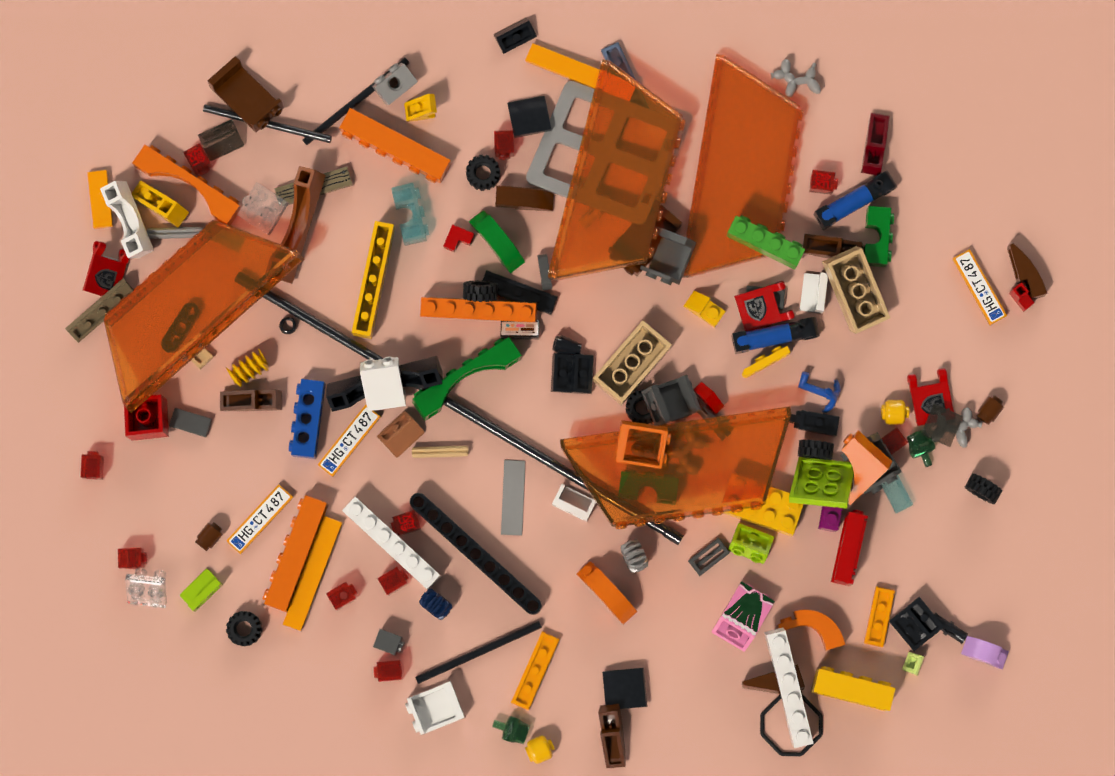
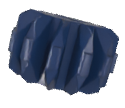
M428 589L424 592L419 600L420 605L439 620L447 617L452 609V604L433 589Z

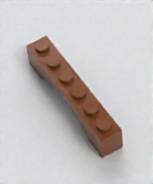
M299 166L294 181V204L290 224L280 246L270 258L266 276L290 284L293 283L324 183L325 174L314 169Z

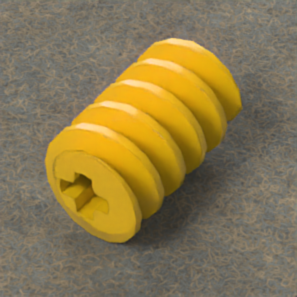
M259 348V355L251 352L252 359L246 355V362L244 363L239 359L238 367L233 363L232 371L226 367L232 380L238 386L242 387V380L248 383V376L255 379V372L262 375L261 368L269 371L268 362Z

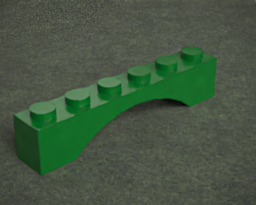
M509 337L505 340L501 338L494 343V347L489 350L485 348L478 353V357L475 359L469 358L463 362L462 367L458 370L454 368L446 373L447 377L443 378V384L429 387L425 391L424 389L417 391L414 394L412 403L424 421L442 410L444 401L450 391L464 378L484 370H506L520 361L522 355Z

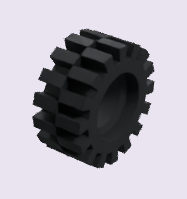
M482 154L479 157H473V160L468 162L466 176L469 184L474 189H480V191H484V189L490 190L491 187L494 188L496 183L499 182L500 167L493 157L490 158L489 155L483 156ZM480 166H486L491 171L490 176L485 180L479 179L476 176V170Z
M484 280L466 281L463 283V298L465 300H472L474 302H492L497 300L498 283Z
M637 390L630 395L626 402L628 418L632 422L652 423L653 420L650 412L641 415L635 409L637 402L644 400L641 391Z
M799 440L798 456L832 460L834 444L825 441Z
M973 473L965 485L967 491L993 505L997 502L1003 491L993 482Z
M239 611L229 618L226 624V633L234 644L250 646L261 637L262 624L253 613ZM242 621H247L251 625V632L247 636H240L237 632V626Z

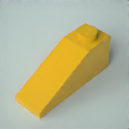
M141 180L131 193L133 199L178 228L189 213L179 203Z

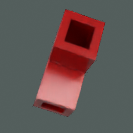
M452 224L443 248L455 252L459 242L470 246L475 234Z
M1020 283L1009 294L1024 312L1034 304V301L1027 294L1029 293L1028 289L1023 283Z
M700 382L693 389L696 395L715 414L724 407V404L714 391L703 382Z

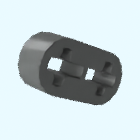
M547 254L537 255L542 290L552 289Z

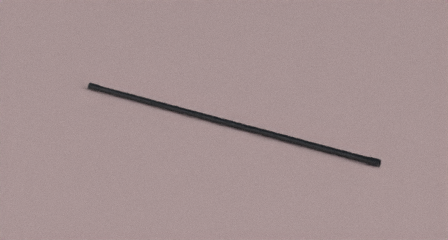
M242 272L236 277L235 282L255 292L367 360L383 359V357L258 284ZM414 387V388H416V389H418V390L424 389V391H425L426 389H428V388ZM447 396L443 405L657 531L676 545H679L684 535L653 519Z

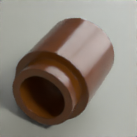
M988 396L979 408L977 417L988 425L994 422L1004 408L1002 406L1003 401L996 396L992 398Z
M214 522L212 524L207 523L197 535L195 543L205 551H208L209 548L212 549L223 535L221 533L222 528Z

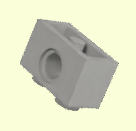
M395 63L388 69L390 71L385 76L382 74L374 80L375 84L372 87L386 105H390L418 82L403 63ZM393 77H396L398 84L392 88L389 82Z

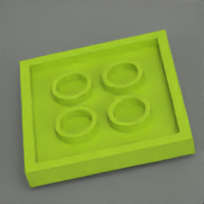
M799 457L789 495V503L847 509L854 480L851 462Z

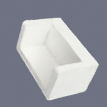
M562 483L552 506L587 522L597 500L587 497Z

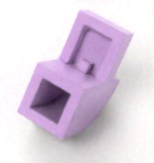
M967 636L961 654L1003 670L1009 651L990 642Z

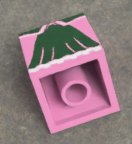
M741 581L714 626L712 633L745 652L755 638L775 601L767 594L755 590L752 585Z

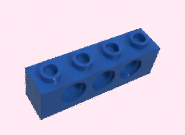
M301 379V384H297L296 395H299V399L294 404L296 421H292L291 433H294V437L289 442V452H291L293 457L316 459L326 386L324 381ZM308 395L314 397V402L310 405L304 403V399ZM305 414H310L312 417L311 422L308 424L302 423V417ZM303 433L309 434V440L305 443L299 441V437Z

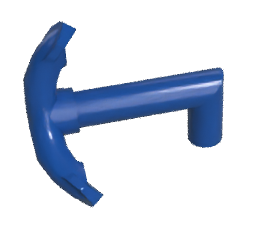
M803 371L798 388L830 400L825 409L822 410L823 414L832 410L841 392L838 380H834V391L830 388L823 389L807 383L809 373Z

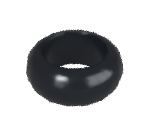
M285 317L280 321L279 328L284 334H292L297 328V323L293 318ZM285 321L293 322L291 330L286 331L283 329Z

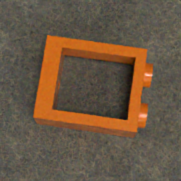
M621 420L615 462L661 469L662 463L666 464L667 460L665 446L669 445L671 438L667 427ZM629 429L661 434L657 459L625 454Z

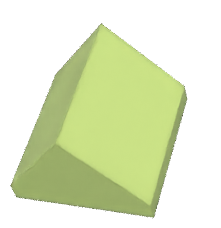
M908 652L902 670L918 676L925 657Z

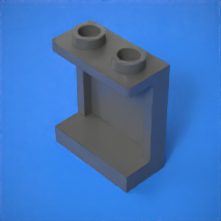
M687 375L660 385L650 386L641 391L656 426L690 416L701 410L699 401L693 391L692 383Z

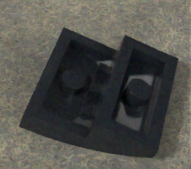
M545 96L507 103L514 138L552 131Z
M554 353L552 356L551 392L592 394L594 356Z
M920 597L889 621L913 651L917 650L944 628L943 624Z
M644 668L602 672L605 705L619 704L620 709L648 707Z

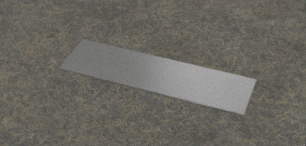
M504 460L501 535H522L525 461Z

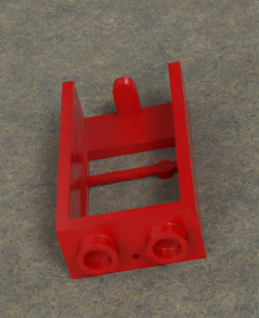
M853 509V511L845 515L831 578L832 583L851 586L854 583V579L851 578L856 573L853 571L857 569L867 523L865 520L868 519V516L864 515L863 511Z

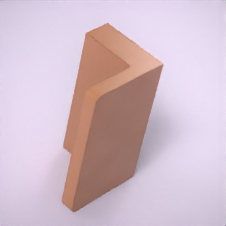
M404 411L377 437L398 458L424 434V431Z

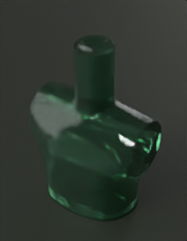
M920 430L907 436L911 457L913 459L921 457L925 467L931 466L932 462L928 453L935 449V444L927 435L926 430Z
M509 716L506 723L494 720L492 727L503 731V740L524 744L530 725L522 722L520 719Z

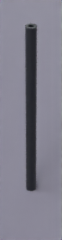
M404 57L398 64L403 63L407 66L409 61ZM373 82L317 127L314 132L323 133L346 115L350 108L353 109L375 91L372 87L375 83ZM307 137L302 139L306 145L315 140Z
M204 105L203 112L243 121L234 111ZM269 121L266 126L267 128L331 143L332 140L330 135L274 121Z
M537 621L415 678L418 684L541 629L540 622Z

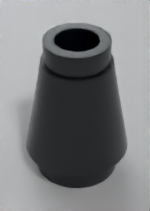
M561 335L555 337L552 350L558 354H580L582 344Z

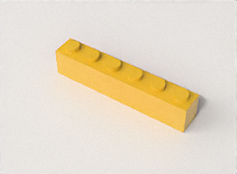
M378 221L374 223L351 332L353 336L372 339L395 232L394 224Z

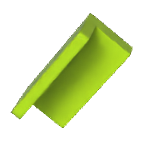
M205 569L180 594V597L188 604L192 611L196 612L223 584L208 569Z

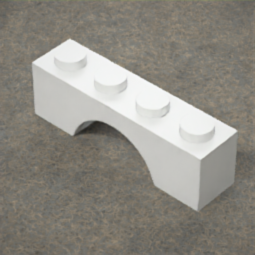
M113 181L100 188L106 205L116 213L122 224L124 236L121 243L127 258H141L153 252L154 248L127 181Z

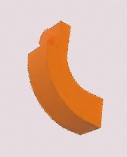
M591 561L576 573L623 625L637 613V610Z
M794 611V620L791 617L781 619V623L777 625V628L783 627L785 630L799 626H807L814 629L820 635L825 651L845 645L838 626L828 616L818 611Z

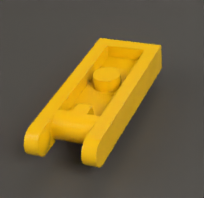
M778 346L771 351V355L767 357L762 355L756 358V363L745 368L742 376L748 378L787 357L791 353L788 346L784 348Z

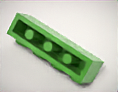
M735 216L726 237L794 270L796 269L805 251L802 248V244L797 241L790 242L785 239L784 235L778 232L773 234L767 231L768 228L761 224L755 225L745 216Z

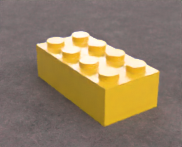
M731 474L719 512L792 537L804 504L789 503L790 493Z
M821 666V669H816L811 692L883 711H890L896 688L891 687L892 683L880 680L878 683L872 682L873 678L859 676L858 679L853 677V673L840 671V674L834 672V668Z

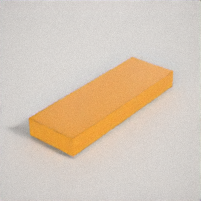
M107 170L87 172L93 228L113 227L112 209L106 205L100 188L109 184Z
M875 587L864 644L883 648L895 590Z

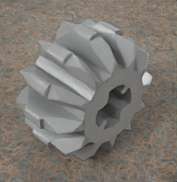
M637 539L630 540L621 545V553L628 569L632 573L640 572L648 567V559Z

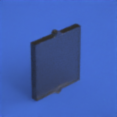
M933 404L921 435L932 439L935 443L939 442L950 447L963 416L950 411V408L945 409Z

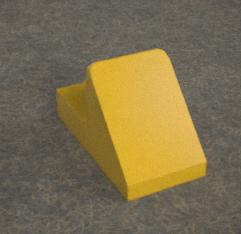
M426 94L404 103L406 121L408 122L435 118V113H437L435 94Z
M693 291L683 307L715 328L726 311L711 302V298Z

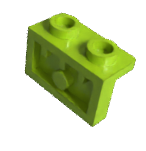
M738 523L728 550L737 556H743L755 563L764 564L774 536Z

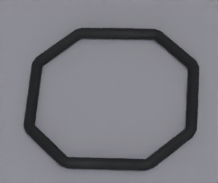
M780 694L761 713L760 734L779 755L803 756L814 744L807 745L800 753L781 752L764 734V715L782 699ZM802 695L803 701L819 716V735L813 740L815 744L823 735V716Z

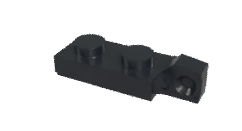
M802 410L796 411V415L786 413L784 422L794 424V428L798 430L837 436L840 417Z

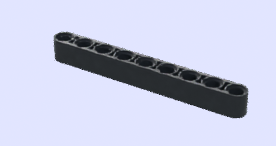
M415 493L411 496V507L530 615H536L541 611L542 605L540 600L422 493ZM418 497L424 499V504L421 507L414 506V500ZM431 510L438 512L436 520L428 518V513ZM445 523L452 524L453 529L450 533L442 531V526ZM459 536L467 538V543L464 546L456 544V539ZM479 549L481 551L480 558H471V551ZM487 562L495 564L496 567L493 572L485 570ZM500 576H509L510 582L507 585H501L499 583ZM516 588H522L524 595L521 598H515L513 591ZM530 601L538 603L539 606L536 611H530L527 608Z

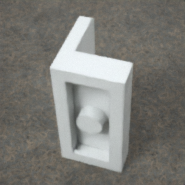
M821 272L820 275L804 274L800 311L823 313L828 281L827 273Z

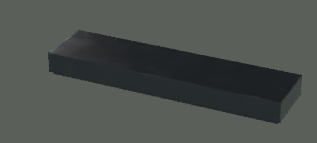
M487 270L483 278L484 281L498 283V296L515 302L538 303V311L548 315L552 314L557 296Z

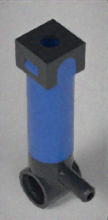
M887 170L831 204L816 210L813 215L824 231L837 221L879 197L892 192L897 188V185Z
M810 317L777 326L732 333L731 337L735 354H740L749 350L817 338L820 336L816 317Z

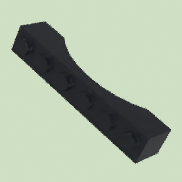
M437 356L399 365L403 387L428 388L443 384V371ZM361 375L327 384L326 398L332 412L352 407L365 398Z

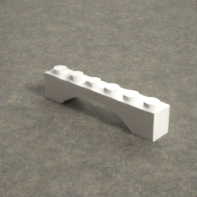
M356 497L342 510L427 590L441 577L439 573Z
M782 627L764 632L781 693L791 743L794 748L814 744L786 630Z

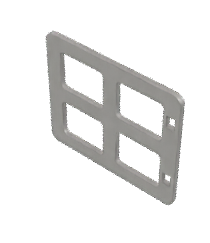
M574 81L567 82L550 118L552 131L544 132L527 172L526 179L528 183L636 225H643L648 219L683 135L684 124L677 119ZM576 98L614 111L613 118L602 142H597L563 129ZM628 118H633L667 131L656 161L650 162L616 149V144ZM668 140L674 142L670 152L665 150ZM559 143L595 157V161L582 188L544 174L556 144ZM609 163L648 177L635 208L596 194ZM646 193L652 195L648 205L642 203Z

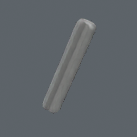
M203 227L148 228L147 233L150 239L202 238L204 236Z

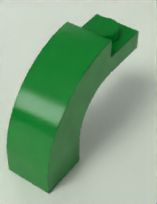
M484 210L469 221L510 274L525 263V260L509 237Z

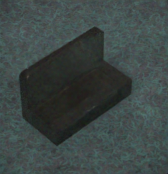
M233 119L198 134L210 161L244 146Z

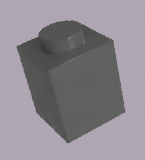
M380 629L373 647L396 656L397 652L401 653L404 642H402L403 637Z

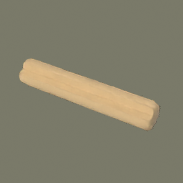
M468 446L412 448L413 458L462 457L469 454Z

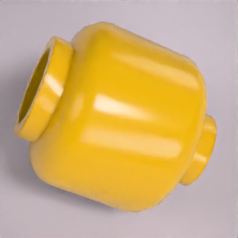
M887 400L884 405H881V419L885 420V423L888 425H902L905 422V418H909V406H905L903 400Z
M541 735L529 740L525 750L530 762L534 761L536 764L551 759L553 756L552 751L555 748L551 739L547 740L545 736Z

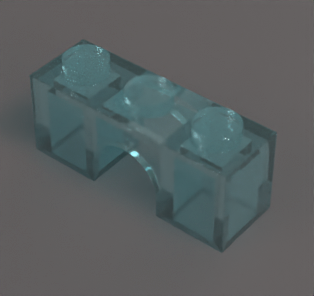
M414 183L391 188L396 210L407 208L412 212V218L409 222L399 224L404 245L427 241L426 236L429 235L427 224H423L422 221L425 213L423 205L419 206L417 200L421 198L419 188H415Z

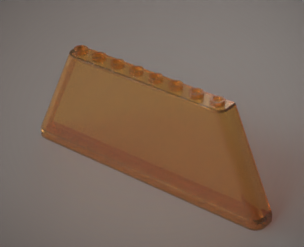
M716 54L686 234L687 238L697 243L683 278H690L767 257L726 237L735 216L740 217V215L749 218L750 222L755 225L761 224L768 228L767 231L773 234L775 232L780 233V231L784 232L786 220H782L783 213H787L789 203L785 199L786 194L790 195L792 183H788L789 176H793L795 166L791 162L792 157L796 158L798 146H794L795 139H799L800 128H797L798 120L802 121L803 110L800 109V105L726 56Z
M603 59L601 62L549 267L548 278L557 281L645 264L648 262V258L653 256L654 247H651L653 239L656 240L659 229L656 228L657 221L661 222L663 210L660 209L662 203H666L668 192H665L666 185L671 183L672 174H670V169L675 167L677 156L674 153L675 149L680 147L681 138L679 133L680 130H684L686 120L683 119L681 113L609 60Z
M220 221L209 222L185 246L179 248L175 255L166 260L158 270L151 273L142 284L135 287L132 293L123 298L115 308L105 314V329L122 403L126 409L132 413L305 260L302 255L295 249Z
M789 406L657 425L667 427L668 433L671 434L670 443L665 446V452H667L666 464L662 463L661 469L615 462L619 431L560 439L561 450L610 525L616 529H625L628 525L641 527L649 522L661 524L670 519L682 521L685 517L691 516L693 518H702L705 514L718 516L726 511L738 513L747 508L759 510L762 509V506L767 501L791 419V409ZM629 429L625 454L657 459L661 434Z

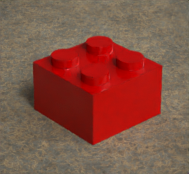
M160 394L124 398L125 436L134 441L169 437L167 399Z

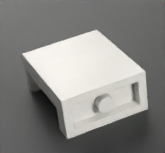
M385 357L379 360L368 359L360 363V375L368 411L406 406V393L403 389L398 357Z
M451 681L407 698L408 703H405L408 713L414 716L413 727L416 733L420 732L421 735L465 718Z

